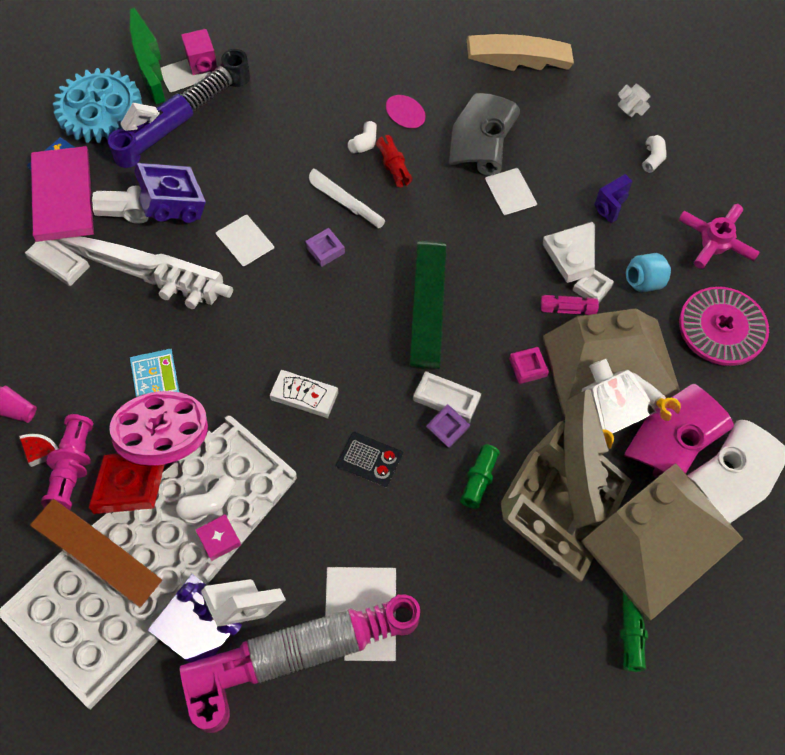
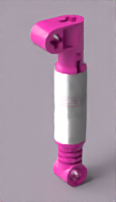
M406 594L397 595L389 602L382 603L381 609L376 605L373 606L374 611H371L369 607L365 609L366 613L364 614L361 610L356 611L352 608L345 611L342 610V612L325 616V618L315 619V621L305 622V624L295 625V627L291 626V628L287 627V629L279 630V632L275 631V633L272 632L268 635L265 634V636L262 635L258 638L255 637V639H248V641H244L241 644L240 648L181 665L180 675L192 723L207 733H216L222 730L227 725L230 717V709L225 692L227 688L246 682L252 684L265 682L268 679L271 680L272 678L275 679V677L278 678V676L288 675L291 672L294 673L295 670L298 672L303 667L306 669L312 667V665H319L322 662L325 663L326 661L329 662V660L332 661V659L335 660L339 657L342 658V656L355 654L364 650L366 645L371 643V638L377 642L379 641L378 636L386 639L387 633H390L392 637L408 635L414 632L418 627L420 619V606L412 596ZM399 608H406L411 612L412 618L402 623L398 622L393 614ZM218 691V696L208 698L210 705L218 709V711L212 714L213 720L209 721L202 716V714L207 712V705L202 701L195 703L194 698Z

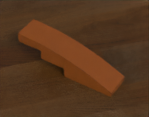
M52 499L30 524L33 529L83 568L88 569L109 587L114 588L138 608L142 607L162 582L160 577L55 499Z

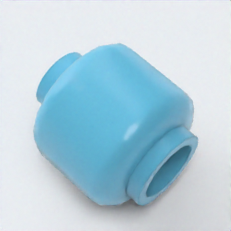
M659 253L635 256L626 269L628 283L638 292H649L664 288L671 274V267L668 261Z

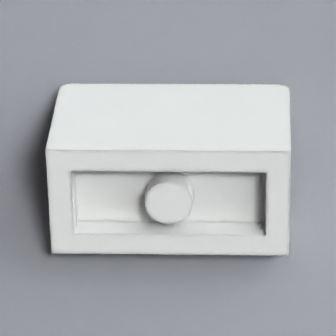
M251 579L208 585L201 590L217 627L265 618L286 600L280 588L258 592Z

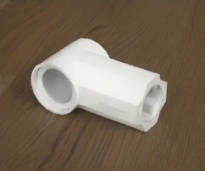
M131 186L127 189V192H93L92 203L95 216L124 217L126 220L138 224L147 222L149 218L145 216L139 201L140 186Z

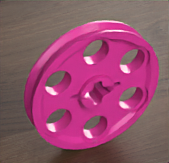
M158 391L138 396L121 406L114 414L110 423L112 443L117 453L126 460L141 465H163L183 459L201 446L208 432L206 412L202 404L192 396L174 391ZM152 405H162L159 409H148ZM182 409H190V410H192V411H190V412L187 413V414H178V413H177L178 411H180V410H182ZM127 420H137L132 425H123ZM187 429L197 430L193 434H182ZM132 440L141 441L138 445L135 446L126 445L128 442ZM162 445L172 446L165 451L156 450V448Z

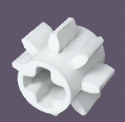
M637 83L632 88L626 84L618 93L621 98L618 106L631 117L635 113L642 116L650 108L647 100L651 96Z

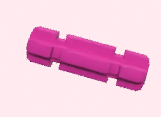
M543 295L540 303L542 312L553 313V310H557V313L581 314V312H584L585 315L597 314L599 308L598 299L586 297V300H582V297L558 296V298H555L554 295Z

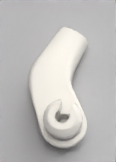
M222 475L208 493L183 497L176 505L178 516L183 519H192L218 512L236 484L235 481L227 475Z

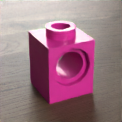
M207 29L181 34L192 75L215 70L217 68L215 52Z

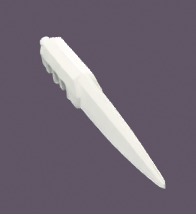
M81 236L55 239L64 247L81 256L142 278L144 282L153 285L157 284L158 288L161 289L159 296L164 300H169L173 293L176 294L181 290L183 296L187 298L185 305L190 309H195L199 302L202 303L204 299L207 304L212 305L219 295L230 298L233 293V287L223 284L221 273L165 254L154 255L126 246Z

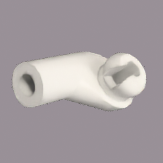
M659 135L650 136L645 142V145H649L647 149L651 151V155L642 163V167L648 173L653 172L667 157L665 140Z

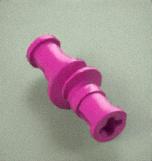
M71 414L65 417L64 425L66 429L63 438L60 440L59 449L49 453L46 459L48 466L53 471L50 475L47 495L43 496L41 505L44 508L52 499H55L71 510L72 502L70 497L73 487L76 485L77 478L87 475V470L83 466L90 464L91 461L90 457L84 453L88 432L92 430L94 424L88 417L78 414Z

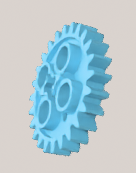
M96 68L94 74L85 70V76L83 77L76 73L75 81L66 80L68 87H59L61 94L54 95L57 102L53 103L55 109L53 112L60 128L65 129L68 136L74 134L76 140L84 136L86 143H89L92 137H95L97 143H100L102 137H106L108 140L112 132L123 129L120 123L132 103L142 104V98L135 81L130 82L128 75L121 77L120 71L112 75L110 68L101 73L99 68Z

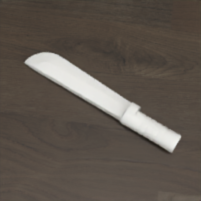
M313 168L311 170L309 180L314 187L351 210L355 215L360 214L377 228L383 226L384 218L361 201L355 199Z

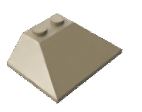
M636 308L577 316L543 335L563 417L566 414L567 400L581 393L582 388L596 382L589 365L603 359H607L613 374L629 370L654 386L666 398H671L680 392L658 320Z
M561 421L527 455L501 501L503 521L574 580L582 582L594 557L581 541L605 521L588 527L576 528L565 468V422ZM600 455L608 485L599 488L598 491L606 519H608L617 512L632 480L607 458Z
M675 463L581 542L649 622L741 542L743 538Z

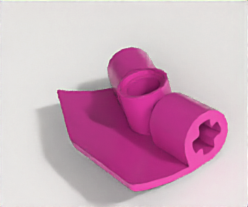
M691 384L672 397L680 402L681 409L679 414L671 408L666 409L672 414L671 420H663L660 417V408H655L656 413L646 418L624 454L625 457L654 468L653 476L655 478H658L675 463L686 474L699 451L734 427L728 412L712 396L696 384ZM681 438L689 439L694 446L686 445Z

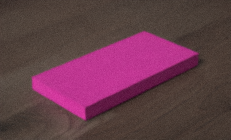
M87 146L32 152V216L35 242L94 235L89 152Z

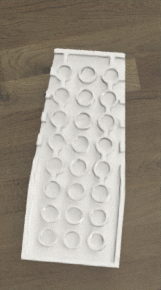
M230 415L225 418L226 422L214 432H207L204 442L197 450L187 457L176 461L162 473L153 509L113 512L112 514L106 513L92 525V527L162 579V582L141 608L135 606L118 591L109 587L63 551L0 608V618L90 710L159 641L148 629L189 576L193 574L207 585L238 549L236 548L211 561L196 529L226 514L242 544L297 479L296 472ZM222 475H227L235 481L236 484L218 512L192 519H183L178 516L176 505L183 497L208 493Z

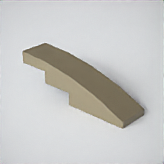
M585 390L573 396L566 403L564 425L565 468L569 498L577 529L607 520L598 489L608 485L599 456L609 451L591 390Z

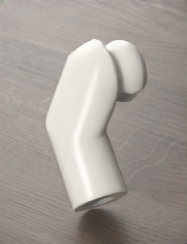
M372 121L365 122L363 133L348 141V149L351 153H362L375 146L376 123Z

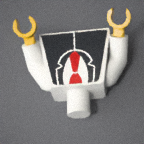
M607 359L589 365L596 382L582 388V392L591 390L609 449H611L614 442L612 433L656 413L655 408H660V417L665 421L671 420L672 416L666 410L667 408L673 409L677 414L680 413L681 404L677 399L672 397L666 398L665 395L637 374L629 370L613 374Z

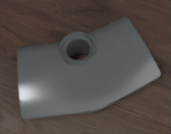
M475 93L453 125L449 165L477 162V169L480 173L484 175L498 174L502 169L504 138L520 115L519 106L515 102L500 96Z

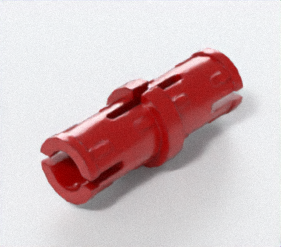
M385 135L388 143H385L383 137H380L376 145L384 158L383 164L385 168L390 170L397 187H404L402 179L406 186L409 185L413 178L404 164L405 158L403 154L398 152L392 136Z

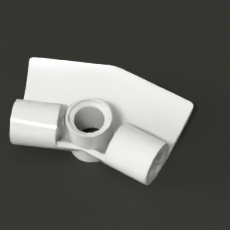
M738 420L718 454L687 476L729 523H732L762 502L770 494L785 466V445L756 424L747 420ZM724 461L731 463L734 469L726 466Z

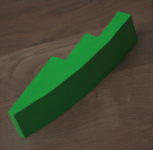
M134 7L130 9V32L133 48L145 86L157 105L165 101L160 82L163 80L158 61L161 60V55L156 38Z

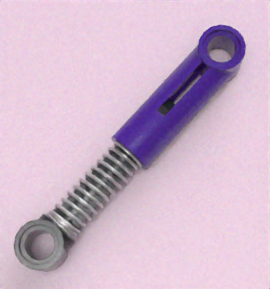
M240 49L226 51L221 57L222 63L215 71L205 76V79L202 78L201 81H198V84H194L190 89L184 91L183 94H175L158 106L156 109L159 115L153 122L149 123L147 121L137 126V130L126 131L118 129L112 132L108 137V145L116 165L122 168L135 166L140 161V154L191 118L193 111L199 108V105L202 106L203 103H206V100L209 101L210 98H213L214 95H217V93H220L221 90L228 86L240 87L247 84L250 79V72L246 53Z

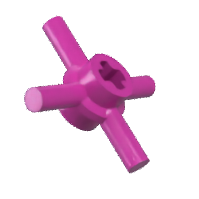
M734 204L725 218H715L709 223L683 211L679 221L699 231L702 237L704 248L694 261L695 267L703 269L713 254H722L729 249L753 262L756 260L760 252L736 239L734 223L743 212L741 205Z

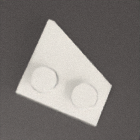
M593 222L543 237L544 248L567 283L594 274L595 224Z

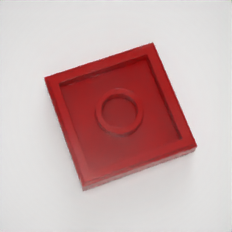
M119 454L104 455L89 509L93 514L153 509L165 464L141 465L130 462Z

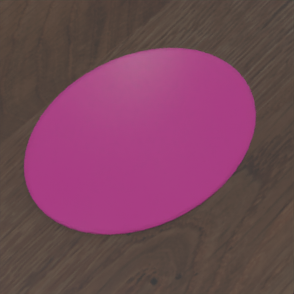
M394 95L387 100V113L397 124L407 128H417L425 122V111L413 98L405 95Z

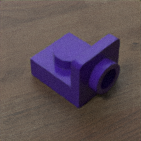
M626 174L600 188L594 204L598 213L610 223L617 220L621 204L629 196L628 192L633 181Z

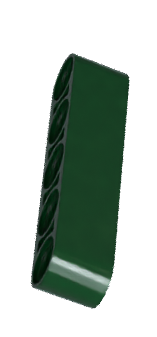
M418 241L410 351V367L440 369L446 242Z

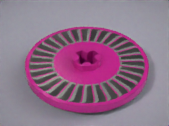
M709 287L694 293L685 302L679 317L681 335L689 348L701 358L718 365L735 366L753 360L761 353L769 337V324L762 308L748 295L728 287ZM719 323H720L721 325H723V324L726 323V324L729 325V327H726V326H725V327L721 328V327L719 326Z

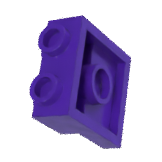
M136 163L134 172L141 188L139 201L146 217H153L158 221L177 218L187 223L201 219L206 201L191 167Z

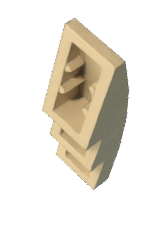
M506 34L472 35L466 39L468 59L515 71L518 65L542 70L546 64L569 70L574 64L571 44L552 39Z

